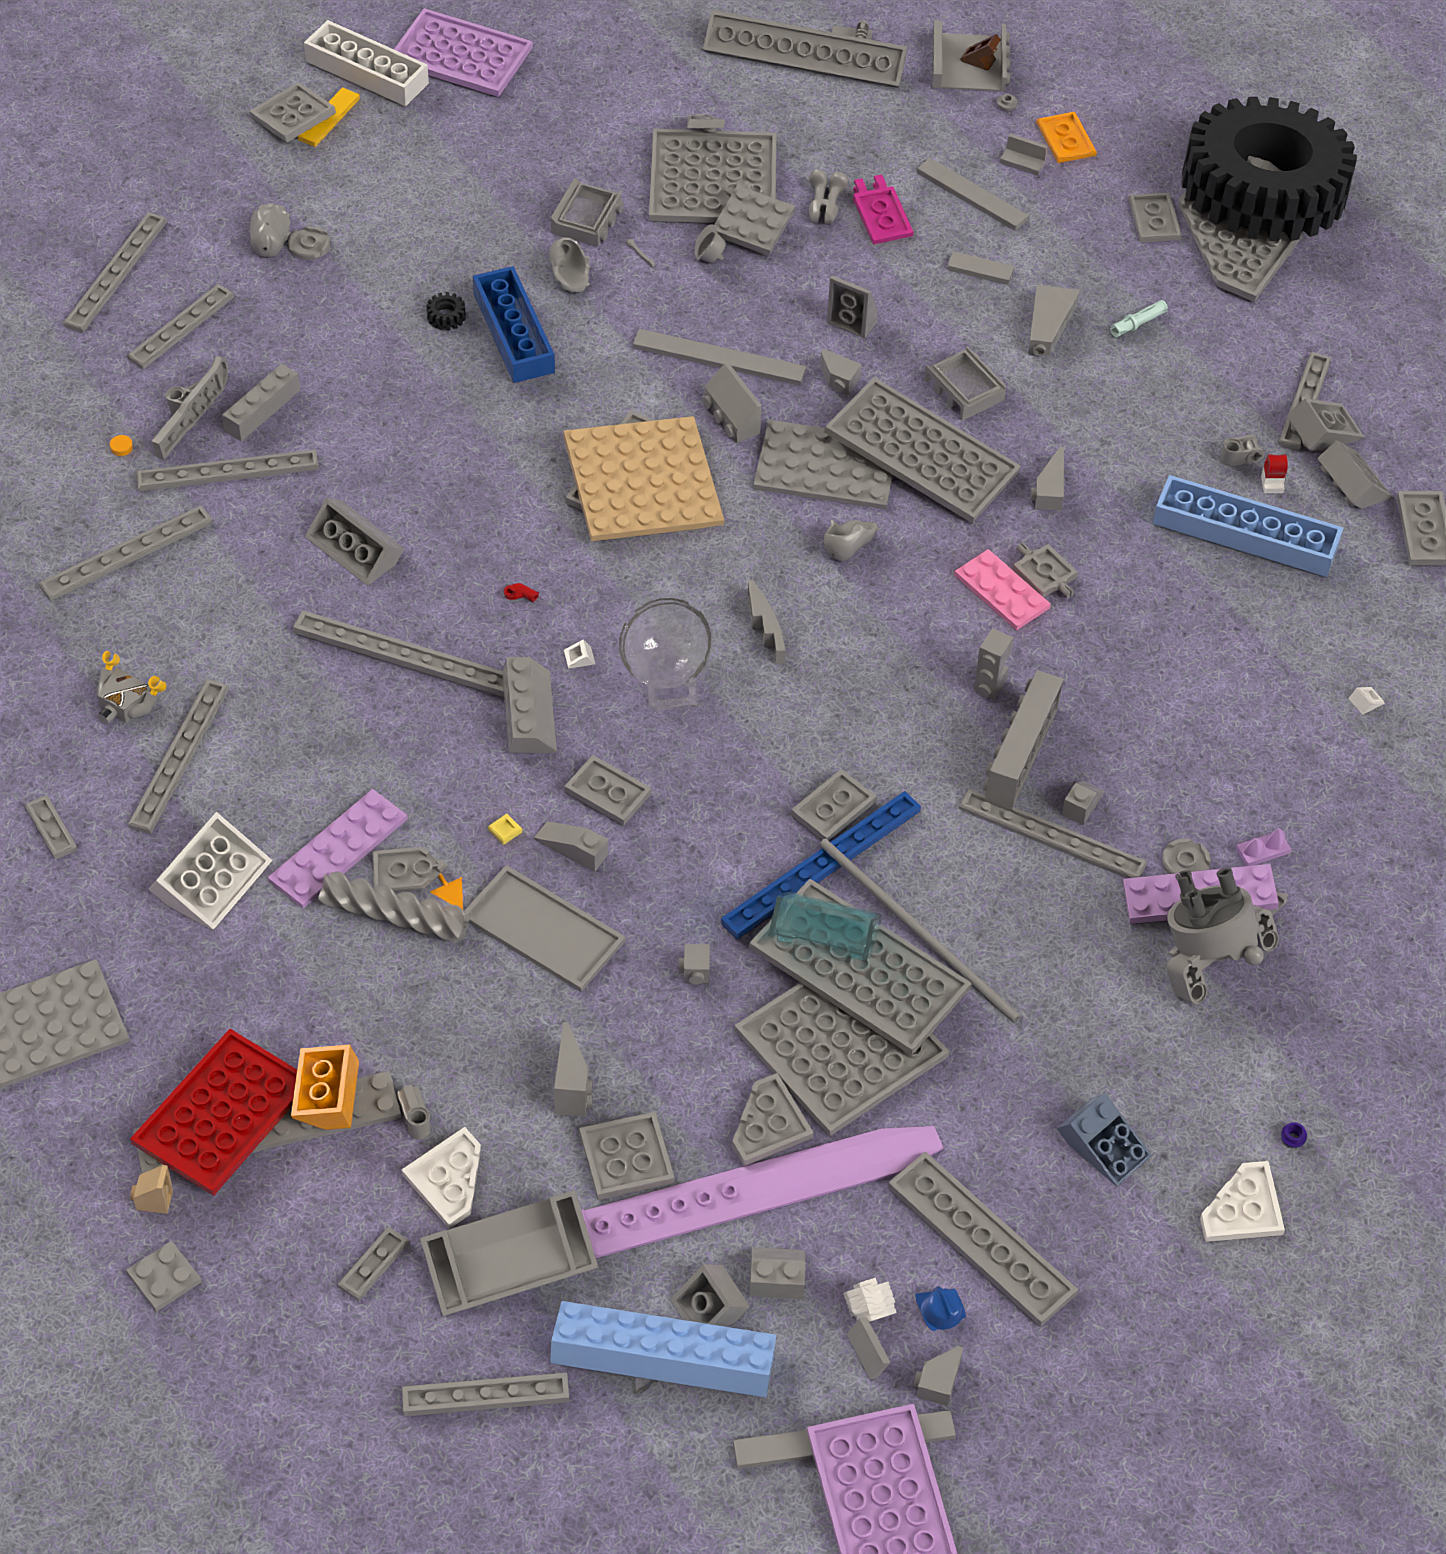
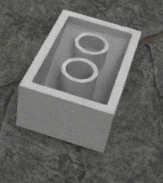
M831 276L827 323L865 339L877 323L878 308L871 291Z
M1305 398L1287 415L1291 421V427L1299 433L1303 439V445L1309 450L1324 451L1336 440L1343 444H1349L1364 438V435L1341 403Z
M563 1022L554 1086L555 1114L586 1117L587 1108L592 1109L593 1079H588V1067L569 1023Z

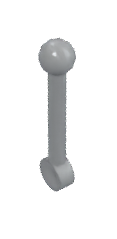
M633 239L627 240V246L632 247L651 268L655 266L654 260L649 259L635 245Z

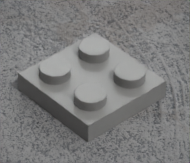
M172 1241L126 1269L127 1275L156 1312L202 1283L200 1276Z

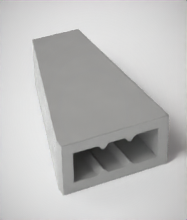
M1044 285L1036 286L1029 354L1050 356L1077 307L1079 290Z

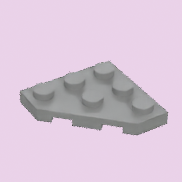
M778 1073L754 1082L737 1132L732 1140V1147L743 1166L813 1138L814 1133Z

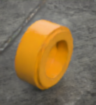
M118 435L112 438L110 441L111 452L116 456H125L131 453L133 450L131 438L126 435Z

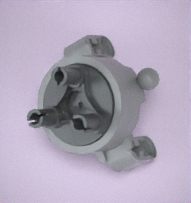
M1222 868L1217 871L1216 874L1220 885L1199 890L1195 888L1191 871L1184 870L1179 872L1180 875L1176 874V880L1181 890V899L1172 906L1167 916L1176 945L1175 948L1168 952L1172 958L1167 964V973L1175 995L1194 1004L1201 1003L1207 996V986L1202 973L1204 968L1214 961H1222L1228 958L1237 961L1243 957L1248 964L1258 965L1264 959L1262 950L1267 952L1274 950L1279 941L1271 912L1253 905L1250 894L1245 889L1236 886L1231 868Z

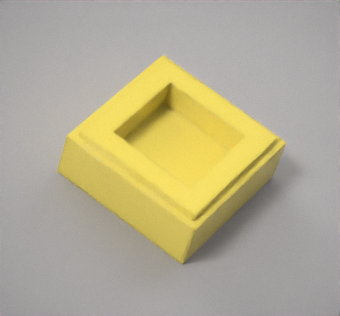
M505 814L488 826V830L503 845L522 833V828L508 814Z

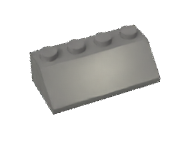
M331 498L325 499L305 535L307 539L366 585H370L394 567L405 549L345 502Z
M506 657L502 674L509 753H556L550 671L530 657Z

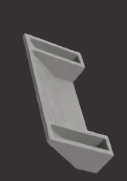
M576 1190L420 1238L443 1316L598 1268Z

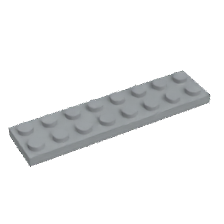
M926 1151L889 1181L888 1188L1040 1327L1077 1295L1078 1289Z

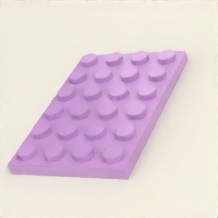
M424 8L394 50L427 64L429 76L499 97L532 50L533 41Z
M914 1404L807 1427L808 1439L839 1554H957Z

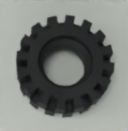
M446 292V295L438 293V297L434 295L432 300H428L426 305L427 320L430 325L433 324L434 328L439 326V330L443 331L444 328H447V331H450V327L457 329V324L461 326L463 321L465 322L466 308L462 297H457L455 293L450 296L449 292ZM443 309L453 310L452 313L443 314L439 311Z

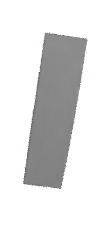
M748 580L747 594L752 629H762L764 647L773 646L775 663L785 664L786 649L775 613L755 582Z

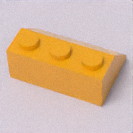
M350 1044L300 1049L291 1113L293 1119L325 1130L351 1128L359 1059Z

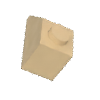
M161 1165L139 1175L137 1185H133L131 1189V1201H134L136 1210L168 1213L173 1194L168 1166Z

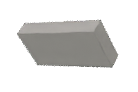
M867 1317L859 1318L848 1331L847 1336L869 1378L874 1379L879 1377L891 1362Z

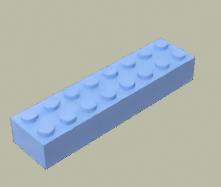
M1169 475L1156 505L1153 519L1154 525L1324 577L1328 576L1344 528Z
M561 1301L551 1340L550 1363L767 1398L776 1335Z

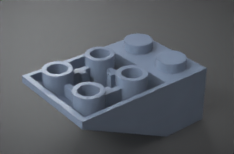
M1106 1093L1091 1098L1057 1128L1069 1146L1116 1186L1121 1184L1152 1156Z

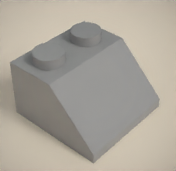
M752 1247L750 1296L803 1299L805 1250Z
M703 1264L670 1299L683 1320L724 1327L735 1323L750 1308L723 1265Z

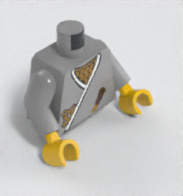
M105 651L102 655V660L106 663V666L102 668L97 688V698L100 709H102L97 714L98 719L104 724H109L116 717L127 723L132 718L135 719L149 714L158 698L157 693L166 690V683L162 680L159 682V677L152 676L147 685L118 668L112 670L113 666L119 664L120 658L117 654H114L112 661L109 662L111 653Z

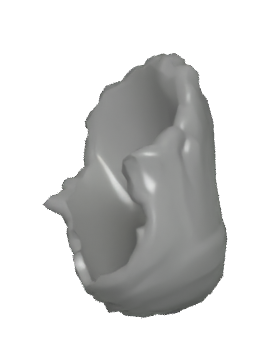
M274 203L261 204L257 210L252 212L251 225L249 226L250 243L253 251L260 257L276 256L291 233L289 232V225L291 224L290 214L286 212L284 206L275 205Z
M562 237L554 241L549 248V259L554 280L557 285L561 286V289L568 290L571 293L583 292L589 286L590 257L585 256L581 246L571 238Z
M830 520L831 525L824 535V549L831 558L837 561H847L860 548L870 542L879 529L876 522L850 520L842 525H838L834 520Z

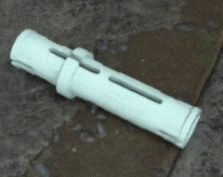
M1159 300L1135 314L1126 315L1123 320L1110 326L1112 335L1117 338L1126 332L1135 331L1138 329V326L1168 311L1166 310L1168 309L1165 301Z

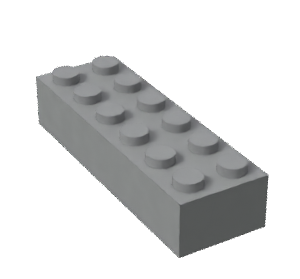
M1037 670L1033 679H1028L1025 687L1026 694H1021L1017 704L1018 712L1013 711L1009 722L1011 727L1010 729L1005 728L1001 740L1003 744L997 745L994 753L995 761H990L987 767L986 775L989 777H987L983 790L987 791L986 802L1013 809L1058 710L1063 678Z

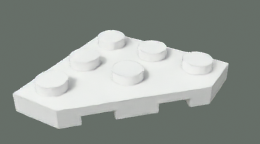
M466 1127L402 1169L403 1177L449 1229L471 1215L481 1144Z
M1269 1161L1242 1163L1232 1179L1224 1185L1214 1201L1202 1212L1200 1220L1205 1242L1284 1234V1224Z

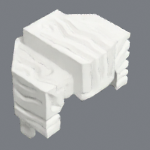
M876 1278L855 1284L853 1285V1290L843 1293L851 1317L855 1316L857 1321L859 1318L867 1317L870 1322L897 1313L894 1308L895 1300L889 1282L877 1284Z

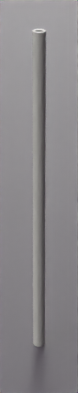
M826 838L820 842L819 846L956 971L970 981L978 991L1012 1022L1020 1018L1021 1015L832 843Z

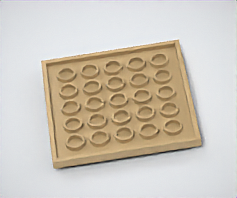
M694 416L564 430L563 438L591 541L724 525V517Z

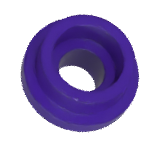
M1292 1122L1283 1127L1281 1139L1287 1146L1298 1148L1305 1144L1307 1132L1301 1124ZM1294 1133L1298 1138H1293L1289 1134Z

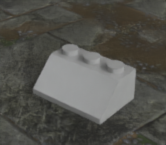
M728 362L724 363L706 384L703 403L707 409L713 411L717 423L723 424L729 438L733 437L736 443L760 434L761 404Z
M1336 440L1317 458L1322 464L1320 467L1322 471L1334 479L1333 485L1339 491L1345 493L1344 499L1352 507L1356 505L1363 509L1393 498L1392 494L1358 451Z

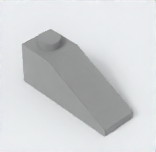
M1064 447L1058 448L1038 476L1036 488H1031L1030 501H1035V509L1062 511L1064 499Z
M547 821L534 837V840L594 872L608 856V839L588 828Z

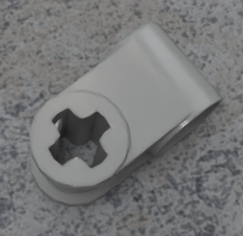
M1249 434L1226 439L1223 443L1219 459L1226 466L1250 464L1261 461L1265 456V452L1262 448H1259L1257 437Z

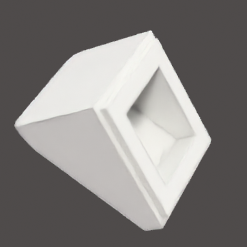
M581 640L564 650L568 668L595 664L591 646L585 640Z
M1358 687L1348 698L1362 715L1385 704L1372 687Z

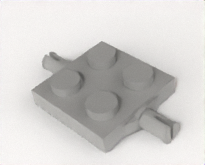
M1023 542L1017 546L1016 549L1024 556L1023 559L1013 564V571L1043 597L1057 590H1060L1066 598L1073 596L1074 591L1067 584L1077 578L1078 572L1049 544L1036 550H1030Z

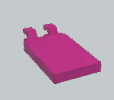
M882 174L874 176L875 183H873V187L875 190L867 191L862 178L854 180L855 187H853V191L855 194L853 195V201L873 245L913 236L914 232L893 186L887 187Z

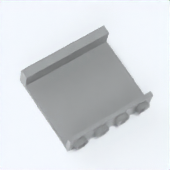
M934 20L932 88L1005 92L1006 85L1010 84V73L1007 72L1010 69V59H1006L1009 58L1010 46L1006 45H1009L1010 32H1006V24H1002L1001 36H999L1001 41L997 45V51L993 54L996 61L989 70H984L964 63L960 58L968 47L991 36L942 33V21Z

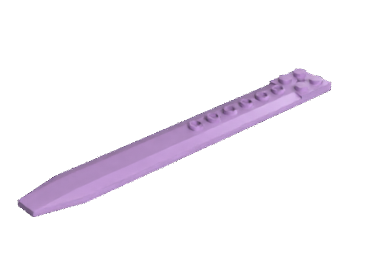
M934 1126L878 1129L599 1207L581 1210L595 1257L599 1258L897 1175L925 1151L932 1156L943 1150V1146Z

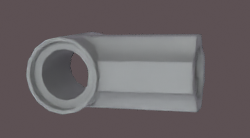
M412 1085L403 1087L401 1091L397 1092V1098L407 1123L408 1133L414 1139L426 1138L431 1131L430 1114L425 1107L419 1087Z

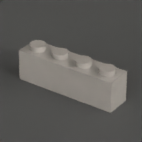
M280 364L222 415L225 432L242 442L300 391L299 374Z

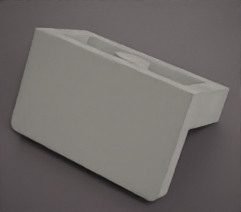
M1009 134L1007 147L1000 158V163L1038 176L1046 163L1048 147L1044 144Z

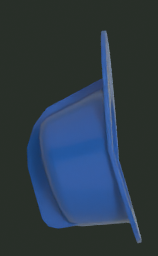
M938 1286L931 1292L915 1294L916 1303L923 1319L932 1331L950 1329L966 1317L964 1306L955 1288L942 1289Z

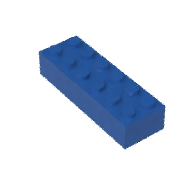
M514 266L474 275V297L513 383L555 373V354Z

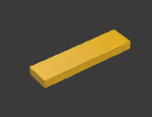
M342 87L329 101L335 107L336 113L297 136L298 140L316 147L359 101L360 94Z

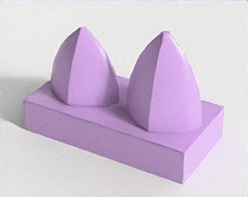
M1279 828L1271 834L1254 838L1236 846V850L1246 866H1253L1290 854L1291 848L1285 839V833Z

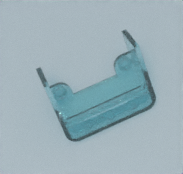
M785 892L777 896L768 936L774 937L778 935V940L790 943L792 939L800 938L845 949L851 953V958L865 961L872 955L883 915L797 893Z

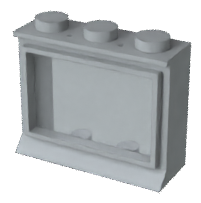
M574 177L551 216V234L598 247L601 241L606 240L609 227L614 226L617 213L620 214L623 210L624 202L621 201V192L615 193L583 184Z
M968 346L965 350L932 366L925 365L924 381L927 383L934 379L936 394L939 395L944 391L948 393L947 404L950 408L957 405L961 407L960 419L962 421L1005 400V383Z

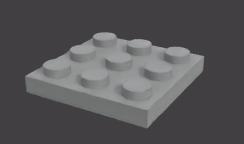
M299 82L249 111L252 119L285 142L295 139V137L310 130L336 113L335 107Z
M737 185L714 226L724 240L770 256L795 212V206Z
M656 1112L579 1128L598 1200L675 1183V1177Z

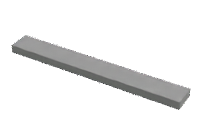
M150 212L144 216L64 321V327L84 333L165 226L167 218Z
M639 329L633 343L634 349L719 368L728 362L737 372L801 386L806 372V366L643 329Z
M315 449L136 471L138 490L140 492L319 470Z
M200 505L39 582V586L48 599L52 601L212 524L213 520Z
M209 679L206 680L128 823L129 828L152 834L229 691V685Z
M971 789L967 791L959 805V810L1127 879L1141 877L1147 865L1145 860L1013 807V809L986 802V795Z
M950 1410L917 1415L925 1443L955 1439L956 1433ZM807 1430L733 1440L737 1469L814 1459Z

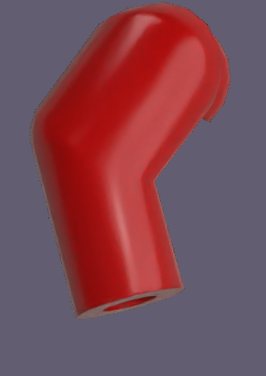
M522 583L507 585L503 591L505 597L509 600L526 598L534 602L539 597V592Z

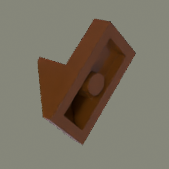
M995 34L968 47L960 58L961 61L984 70H989L996 61L993 54L997 51V45L1001 39Z

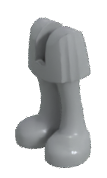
M813 170L809 176V182L815 190V199L809 205L810 220L812 223H819V217L821 213H824V224L831 225L839 210L836 205L837 196L847 187L848 178L842 172L833 173L829 183L828 199H824L828 182L827 175L822 170Z

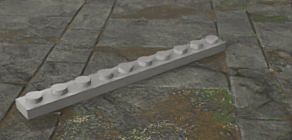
M303 610L293 626L295 634L504 697L503 671Z

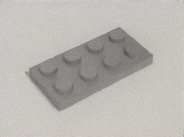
M1398 491L1397 503L1409 565H1446V506L1443 491Z

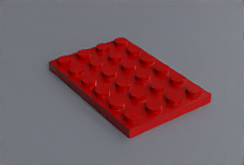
M229 1029L130 1138L131 1144L214 1196L293 1106L298 1069L234 1030Z

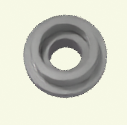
M1004 94L998 97L997 105L1003 111H1011L1016 108L1017 99L1010 94Z

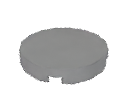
M307 226L303 227L304 230H295L289 236V250L295 257L300 259H318L330 250V237L321 228Z
M1177 839L1170 842L1163 851L1161 859L1163 868L1168 874H1176L1184 870L1191 872L1209 870L1211 863L1210 854L1205 846L1200 843L1198 845L1191 839Z

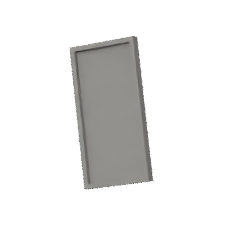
M507 865L464 911L466 915L471 913L469 924L580 992L585 989L626 941V937Z

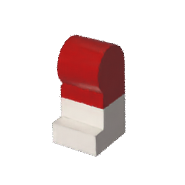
M1286 454L1267 455L1261 475L1264 493H1284V481L1288 469Z

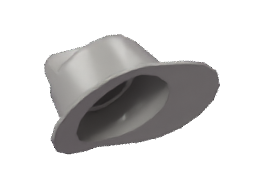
M708 225L699 234L694 251L697 260L701 259L708 263H713L717 259L724 260L723 250L726 242L718 234L715 226Z

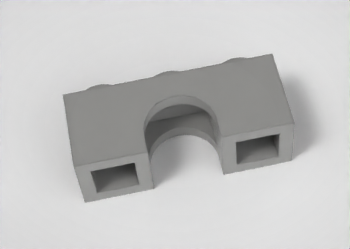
M993 628L979 648L974 690L982 697L995 699L1008 678L1009 667L1004 664L1012 652L1014 637Z

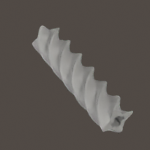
M339 871L332 872L329 876L325 873L322 889L318 897L319 901L328 906L343 907L349 912L366 914L375 920H389L399 927H412L418 932L436 934L448 941L464 939L471 913L466 915L457 905L442 908L440 903L433 898L419 901L413 893L407 891L396 895L387 885H379L372 888L366 879L357 878L349 881Z

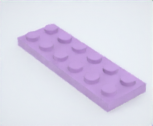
M372 789L268 877V882L304 909L319 896L325 873L327 876L335 871L345 874L408 820L407 814Z
M1271 864L1231 868L1236 886L1245 889L1250 894L1253 905L1267 910L1278 909L1279 903ZM1220 869L1191 872L1195 888L1199 890L1220 885L1216 874ZM1176 874L1123 879L1130 924L1165 921L1172 906L1181 899V890L1176 880Z

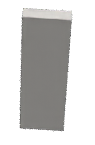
M953 251L947 270L1009 285L1014 272V266Z
M48 795L24 804L55 860L78 850Z
M388 1226L338 1283V1288L357 1301H360L410 1244L409 1240Z

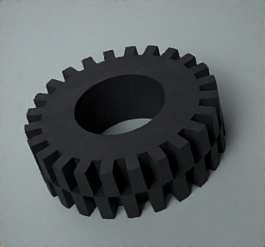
M1248 97L1246 106H1243L1237 98L1230 99L1227 108L1220 103L1212 106L1211 113L1204 111L1200 114L1199 121L1193 123L1182 170L1181 185L1182 188H1186V199L1188 201H1196L1194 209L1199 214L1210 211L1208 221L1215 225L1225 219L1228 220L1226 230L1236 234L1239 228L1243 226L1249 228L1247 237L1257 239L1259 231H1267L1269 241H1279L1281 232H1285L1290 241L1299 240L1302 230L1309 237L1318 235L1320 227L1327 230L1332 227L1334 219L1338 221L1342 216L1357 161V154H1353L1355 149L1353 141H1346L1348 134L1343 128L1334 130L1335 121L1327 117L1318 122L1319 111L1310 108L1304 114L1298 112L1300 103L1290 101L1287 108L1279 107V98L1269 97L1267 105H1261L1258 97ZM1252 156L1269 161L1282 171H1271L1254 166L1247 162L1248 157Z

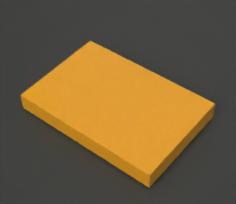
M1075 111L1037 119L1036 123L1057 163L1096 156L1097 151Z

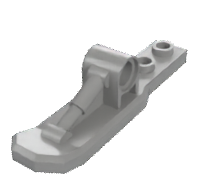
M216 356L211 368L200 381L187 388L176 386L167 390L165 396L169 409L174 415L152 440L157 458L164 460L186 432L196 424L225 389L228 379V364L225 357Z

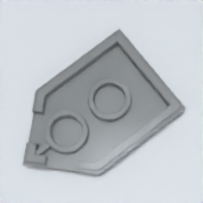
M423 847L373 851V886L387 885L394 892L424 889L447 868V864L437 860Z

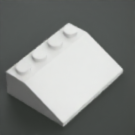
M216 812L148 890L169 907L214 930L272 862V859Z

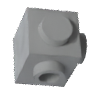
M684 944V958H679V973H684V983L695 985L709 983L710 944Z

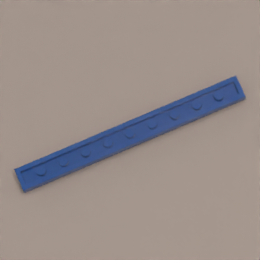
M904 791L830 843L849 860H852L921 811V805ZM820 849L723 916L721 924L736 939H739L782 909L809 879L819 883L842 866L824 849Z

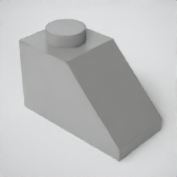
M826 349L821 350L820 366L829 387L833 388L836 392L849 394L861 377L862 364Z
M1085 781L1075 783L1065 798L1062 816L1084 825L1105 793V790Z
M957 1346L925 1362L923 1371H917L913 1387L918 1388L917 1398L945 1406L949 1405L962 1358L963 1347Z

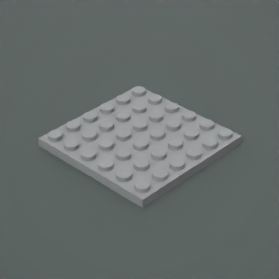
M653 129L649 221L716 223L737 185L776 199L777 133Z
M802 983L794 986L734 1025V1031L773 1074L778 1073L788 1091L829 1136L948 1058L950 1053L937 1037L931 1033L911 1056Z

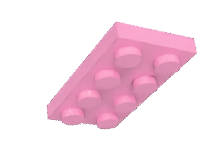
M989 549L955 570L954 576L1016 631L1050 609L1051 603Z

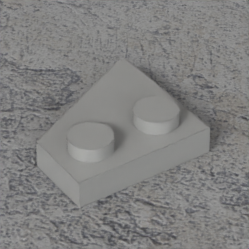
M688 114L687 128L704 129V131L715 132L716 128H724V119L708 114Z

